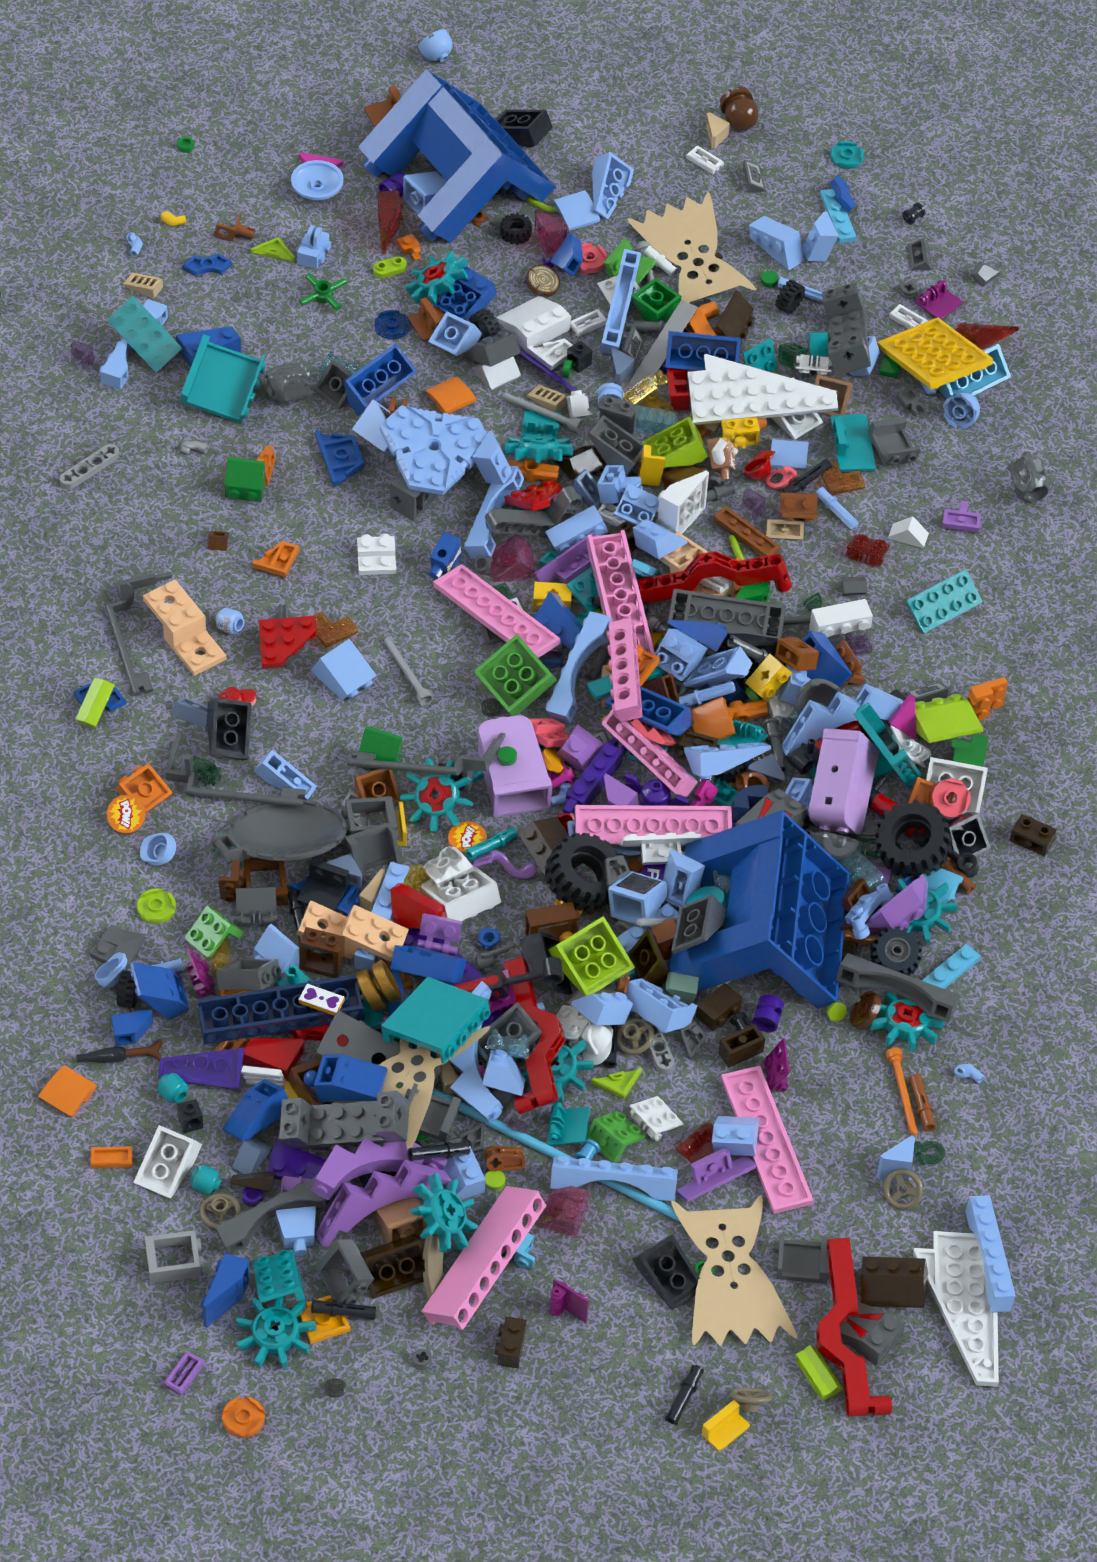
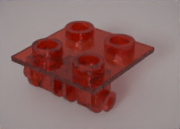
M855 534L846 548V556L856 561L859 559V562H862L864 554H866L864 563L867 564L869 559V565L875 567L882 566V558L891 545L883 540L870 539L864 534Z
M710 1122L702 1124L678 1145L675 1150L691 1163L714 1153L712 1146L713 1124Z

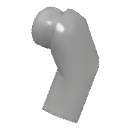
M184 441L181 444L180 450L186 454H189L191 449L206 454L209 445L198 441Z

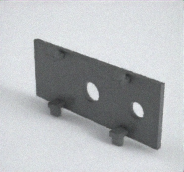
M337 1010L316 1053L322 1056L343 1054L372 1063V1056L378 1052L382 1053L386 1060L400 1053V1043L395 1040L391 1043L383 1041L382 1033L370 1028L363 1021H357ZM339 1035L347 1036L348 1044L341 1047L337 1044V1037ZM416 1055L411 1059V1063L415 1066L422 1064L424 1061L421 1055ZM397 1062L392 1065V1071L395 1073H399L404 1069L403 1063ZM441 1065L436 1066L434 1069L435 1079L442 1068ZM417 1072L414 1075L416 1082H422L426 1079L424 1072ZM398 1082L396 1085L403 1086L404 1084L402 1082Z

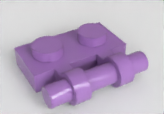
M424 913L419 934L427 936V940L419 939L417 946L440 951L448 955H457L458 947L451 946V941L459 942L463 921ZM434 938H439L445 941L444 944L433 942Z

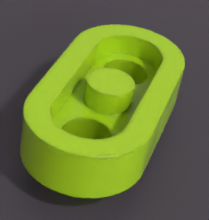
M393 257L376 262L373 265V274L377 278H386L403 273L407 269V261L403 257Z

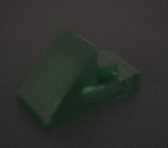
M794 342L780 344L778 348V362L793 370L796 366L797 356L801 354L806 355L808 349Z

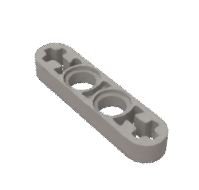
M113 444L105 445L60 475V486L66 490L73 489L115 462L119 458L118 447ZM95 460L101 461L98 465L92 464ZM82 469L87 471L85 474L78 473Z
M635 1012V1017L642 1018V1016ZM637 1023V1026L642 1027L643 1024ZM652 1024L653 1029L657 1033L654 1035L653 1042L648 1048L649 1054L656 1070L661 1074H669L674 1068V1058L663 1033ZM646 1032L642 1035L644 1042H646L648 1038V1034ZM654 1045H661L663 1050L655 1051L652 1047ZM663 1056H664V1061H665V1063L668 1064V1066H666V1067H665L664 1064H662V1058H661V1057H663Z

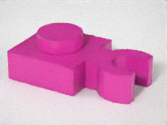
M702 779L693 794L696 800L690 806H710L719 789L709 780Z

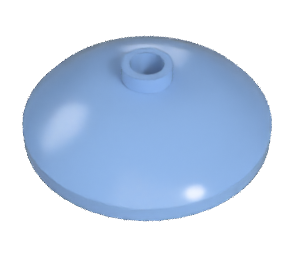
M320 160L308 161L299 165L293 171L291 184L295 192L304 198L325 200L335 196L342 189L343 174L332 163Z

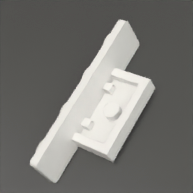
M686 832L683 835L666 833L665 835L658 836L655 833L646 834L645 836L629 834L623 837L621 847L640 846L642 865L667 864L671 849L681 853V845L701 839V834H696L695 832Z

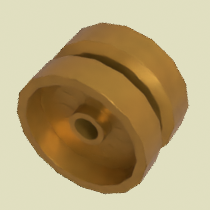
M383 960L372 964L373 974L366 968L356 973L362 992L375 1012L386 1008V999L392 1004L402 1000L400 989Z

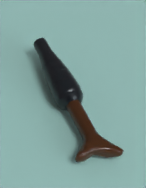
M158 1039L152 1045L142 1048L125 1049L122 1046L104 1048L85 1054H77L76 1059L77 1063H114L124 1061L126 1057L150 1055L160 1061L162 1056L159 1050L162 1040Z

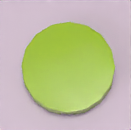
M159 888L149 889L143 892L137 900V914L147 923H164L175 914V898L168 891L165 892Z

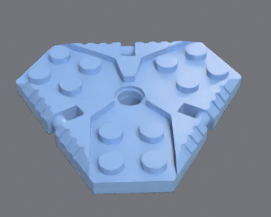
M402 405L380 425V432L392 456H397L396 464L409 490L444 495L465 474V468L470 469L476 464L473 455L487 435L479 418L462 417L461 415L456 416L448 413L439 414L436 411L416 409Z

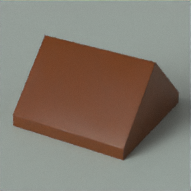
M379 768L355 776L354 793L358 796V799L392 796L393 805L402 802L393 770Z

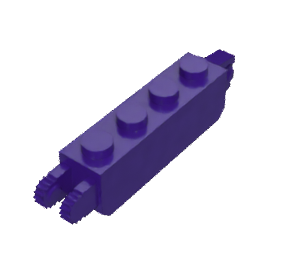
M616 737L610 743L606 742L566 793L563 813L574 814L575 805H591L605 787L604 775L607 773L612 777L622 764V758L628 749L624 745L620 749L617 748L619 740Z

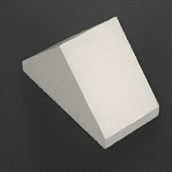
M912 516L893 523L888 539L924 548L929 533Z

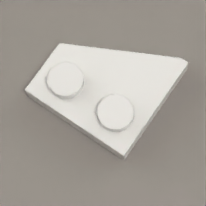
M564 338L555 342L543 343L542 347L533 348V345L527 347V353L552 371L567 359V349L572 344Z

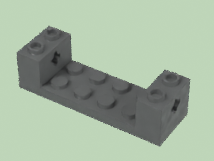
M846 284L842 287L822 292L823 304L829 318L831 342L827 343L828 354L836 376L870 367L871 361L864 304L857 284Z
M402 474L394 478L390 483V507L412 521L418 518L440 496L438 494L409 490Z
M674 589L669 620L712 622L713 624H716L718 621L727 627L725 631L729 632L728 634L746 633L781 639L786 605ZM668 624V627H669V628H671V629H677V628L673 627L672 625Z
M397 1091L377 1092V1101L312 1106L302 1098L282 1099L279 1139L292 1149L361 1144L364 1138L374 1143L407 1141L410 1101Z

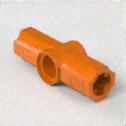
M507 459L509 466H518L524 480L527 482H535L538 479L558 481L560 466L536 463L532 459H526L525 461Z
M763 699L748 703L734 701L727 707L732 720L735 719L742 723H747L750 719L768 716L767 703Z

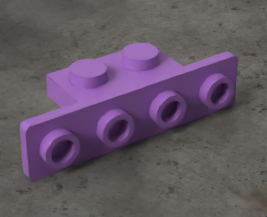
M593 532L589 534L592 535V537L596 536V534ZM588 535L536 571L535 575L538 582H552L558 578L565 584H568L592 567L586 545Z
M724 1147L690 1164L693 1182L677 1189V1194L686 1202H689L755 1169L756 1163L748 1156H743L732 1162L729 1150Z

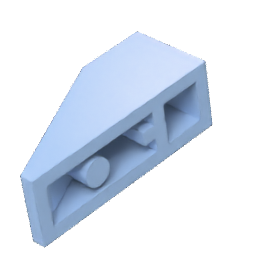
M273 750L265 755L254 769V772L268 784L281 790L283 787L306 789L305 798H301L306 801L317 787Z

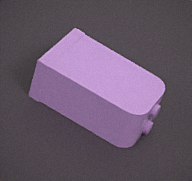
M521 715L499 717L498 719L483 722L479 727V758L483 757L493 739H497L500 733H505V738L500 748L510 746L517 752V760L513 765L504 766L500 764L496 755L487 772L483 771L494 818L551 808L552 783L544 764L532 722L527 717Z
M824 728L809 806L810 820L819 828V831L826 830V832L840 834H860L864 826L880 750L861 731Z

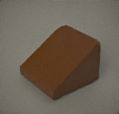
M211 531L208 538V549L226 551L229 533Z

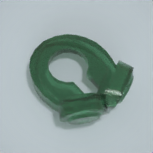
M915 1141L913 1152L920 1164H936L943 1160L946 1152L940 1143L935 1141H926L924 1143ZM931 1147L939 1150V1154L936 1156L922 1154V1152H926Z

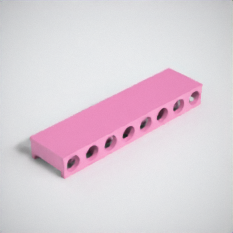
M621 530V533L595 537L588 535L586 545L603 615L611 617L612 621L631 617L636 629L637 644L641 645L644 651L655 654L634 567L631 566L632 559L625 530Z
M510 1186L505 1187L468 1243L470 1245L462 1250L421 1312L426 1316L430 1324L434 1325L437 1322L458 1326L459 1330L465 1328L546 1207L539 1191ZM533 1203L538 1204L536 1211L533 1210ZM528 1217L527 1225L523 1227L522 1222ZM517 1235L516 1241L512 1242V1238ZM507 1249L506 1256L502 1258L501 1254ZM496 1267L495 1272L492 1274L491 1269ZM486 1281L485 1287L481 1290L480 1285ZM474 1298L475 1301L473 1305L470 1306L469 1301ZM464 1313L463 1320L459 1322L458 1317Z

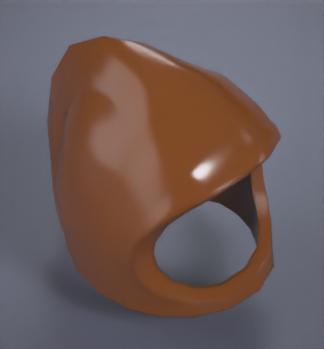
M756 771L740 773L737 775L735 782L728 783L730 786H735L738 793L742 789L753 785H767L768 790L770 787L769 779Z

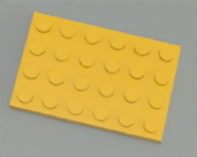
M938 317L877 342L880 351L931 390L993 365V358Z

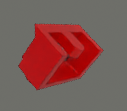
M667 369L670 405L673 406V410H689L690 393H687V369Z

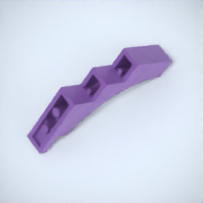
M364 1138L355 1154L335 1145L315 1178L310 1191L329 1200L344 1182L346 1183L358 1176L374 1171L398 1172L404 1160L410 1161L406 1141L386 1142L381 1147ZM414 1142V1145H413L412 1148L422 1147V1146H420V1145H418L417 1143ZM440 1157L414 1160L412 1162L443 1170L448 1160Z
M404 1160L395 1176L374 1171L365 1188L344 1182L315 1235L321 1245L329 1247L336 1238L338 1230L349 1232L359 1221L373 1211L392 1202L419 1197L413 1191L415 1186L423 1183L431 1191L427 1177L439 1173L443 1189H446L448 1182L452 1180L446 1171Z

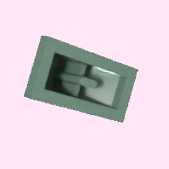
M669 972L666 990L672 996H679L680 1002L690 1006L691 1003H694L697 995L699 977Z

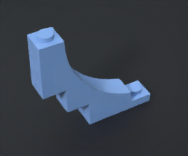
M868 684L864 685L856 699L837 692L828 707L809 699L781 744L783 752L789 757L794 750L801 747L802 743L808 744L809 739L817 741L822 737L824 728L834 729L843 724L857 721L853 713L856 712L859 706L866 705L868 702L880 719L889 720L903 703V700Z
M482 981L472 993L489 1000L492 991ZM477 1040L467 1049L449 1060L455 1068L462 1072L450 1088L488 1122H491L500 1116L503 1106L491 1094L487 1086L482 1085L483 1078L478 1064Z

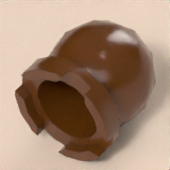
M739 87V89L734 91L730 89L722 95L719 100L720 109L733 129L747 131L756 124L758 108L753 101L751 92L747 88Z

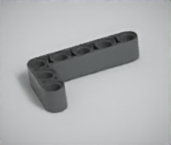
M567 486L560 491L547 512L496 508L490 510L485 515V519L496 534L548 537L545 531L573 517L583 501L573 486Z

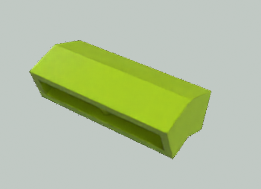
M99 678L93 679L75 718L80 725L95 729L115 684Z
M809 1345L803 1351L796 1353V1363L822 1402L835 1396L843 1389L816 1346Z

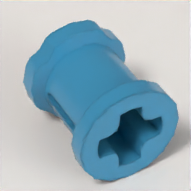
M586 1139V1143H583L584 1146L580 1152H576L574 1157L575 1159L587 1158L591 1160L595 1154L600 1152L601 1148L595 1141Z

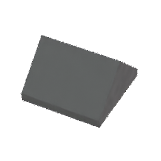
M332 359L314 390L338 409H341L348 404L344 381L353 374Z

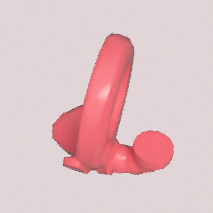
M783 466V469L775 470L768 474L766 484L770 489L785 488L797 477V471L792 467ZM775 474L783 475V479L779 483H771L770 478Z

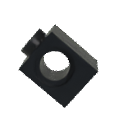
M581 340L567 349V359L573 360L572 368L577 373L592 365L593 350Z
M197 1099L177 1104V1117L184 1134L203 1128V1115Z

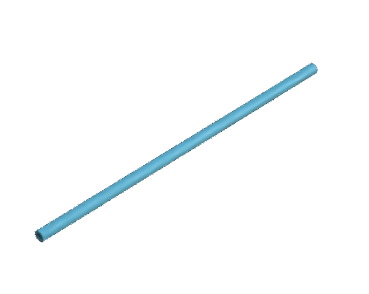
M433 1087V1096L452 1101V1096ZM460 1102L459 1112L481 1123L485 1122V1125L552 1159L559 1156L575 1159L524 1132L512 1129L508 1124L498 1119L488 1122L468 1104ZM615 1180L598 1181L680 1222L673 1207L653 1199L651 1196L623 1182Z

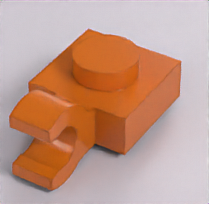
M413 234L396 239L397 245L404 255L410 253L414 261L421 259L419 255L421 252L420 243Z

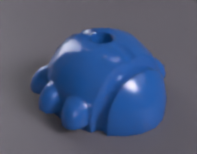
M486 927L479 931L477 942L480 943L481 947H485L488 950L494 948L498 942H501L502 938L497 929Z

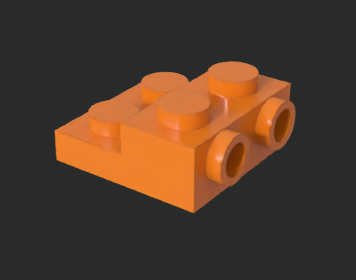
M1005 677L970 687L967 699L979 720L989 717L991 709H998L1003 706L1008 684Z
M149 763L144 767L139 765L132 771L133 774L130 777L126 775L117 782L119 785L116 788L120 795H131L138 798L144 805L146 813L173 794Z

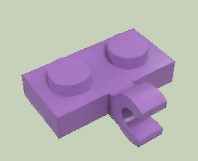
M960 501L959 511L944 510L942 528L979 533L981 514L967 512L968 501Z

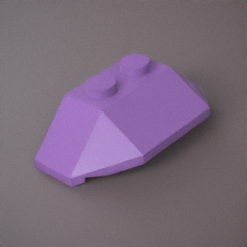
M922 874L865 921L864 924L868 926L871 934L879 935L883 930L886 932L889 927L894 930L895 926H900V930H903L914 919L917 920L923 915L926 910L928 893L926 877Z

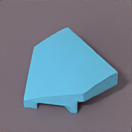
M942 868L937 872L931 871V875L927 876L928 889L934 892L946 882L949 891L940 898V902L947 903L950 900H955L954 895L959 883H962L963 877Z

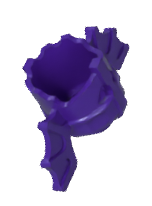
M628 773L624 775L626 779L625 785L640 795V806H686L689 802L688 799L679 795L671 799L670 788L660 779L650 780L642 787L637 777Z

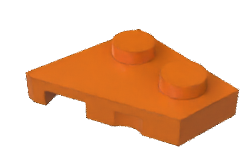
M265 446L257 458L258 461H265V485L269 486L276 459L273 446Z
M281 541L273 549L265 552L263 558L258 561L255 559L252 562V568L286 578L299 553V546Z

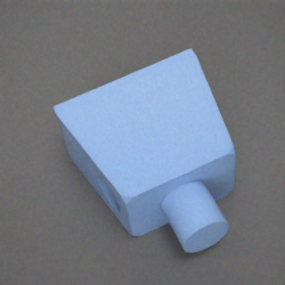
M316 1206L276 1210V1224L284 1248H294L296 1256L306 1255V1247L314 1245Z

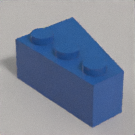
M232 326L176 335V342L182 347L179 353L190 367L203 334L210 336L209 342L239 353L241 352V337Z
M549 591L534 619L560 638L561 644L573 650L576 636L581 632L583 626L562 602L559 595Z
M395 945L390 969L407 972L408 975L415 977L424 976V979L430 977L442 980L441 982L453 985V983H462L466 959L418 946Z

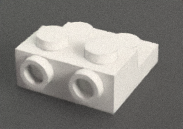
M365 534L357 538L359 575L396 574L394 536L382 534L379 537H371Z

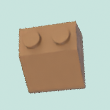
M817 374L815 385L835 390L838 402V411L820 413L845 415L854 383Z

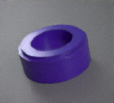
M246 1187L242 1192V1201L248 1207H256L263 1200L262 1190Z

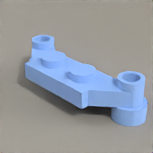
M881 884L877 886L876 891L861 896L859 901L845 916L847 924H851L853 927L852 932L855 939H863L870 934L868 926L864 924L879 904L883 907L894 898L888 884Z

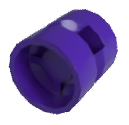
M401 172L378 185L379 192L387 203H392L403 196V177L405 175Z
M770 994L760 996L752 1024H756L760 1031L768 1033L776 1031L784 1007L783 1001L779 997Z

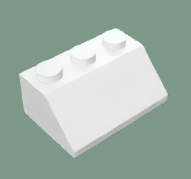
M866 599L812 609L809 632H819L830 637L871 628L873 615Z

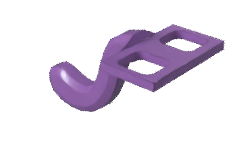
M494 850L475 858L473 861V867L491 863L493 860L499 861L508 874L517 879H528L534 876L537 871V865L532 862L521 869H517L504 853Z

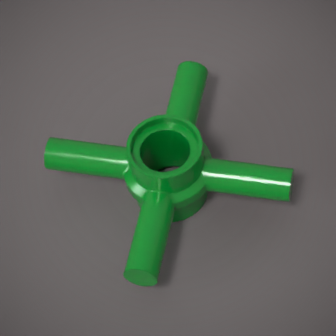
M311 273L306 274L305 278L314 287L313 293L299 299L300 305L303 306L316 299L319 303L328 302L335 311H338L341 305L332 297L334 290L347 284L346 279L342 278L330 284L327 280L317 281Z

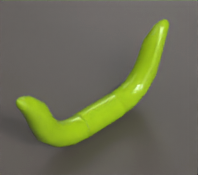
M531 195L527 198V201L538 209L548 213L558 212L555 206H548L535 200Z

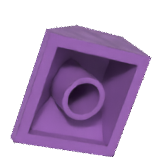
M577 724L556 755L583 773L605 744Z
M607 773L604 775L608 805H639L637 792Z

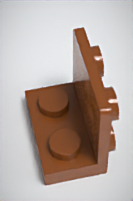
M395 85L389 87L387 100L364 107V111L374 127L401 99L400 92Z
M780 492L779 515L785 521H795L796 518H802L804 522H814V519H818V494Z

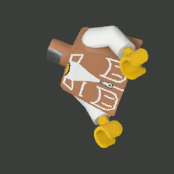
M730 428L725 429L723 437L707 440L712 469L718 472L720 478L725 482L731 480L730 472L736 470L735 455L739 452L738 448L745 449L748 444L746 438L740 436L735 438L737 431Z

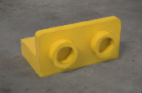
M756 417L721 421L723 433L725 429L730 428L737 431L735 438L738 436L746 438L748 441L747 445L759 444L760 428Z

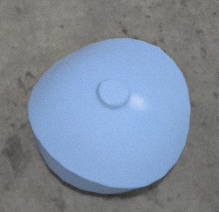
M158 833L146 837L140 849L142 861L151 865H163L169 862L176 852L175 839L168 833Z
M118 952L99 967L95 974L98 984L103 988H111L119 984L120 975L127 965L126 955Z

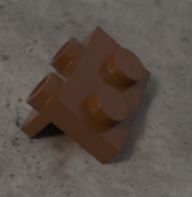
M232 860L230 877L218 878L220 899L227 902H234L236 900V888H245L244 868H241L240 860Z

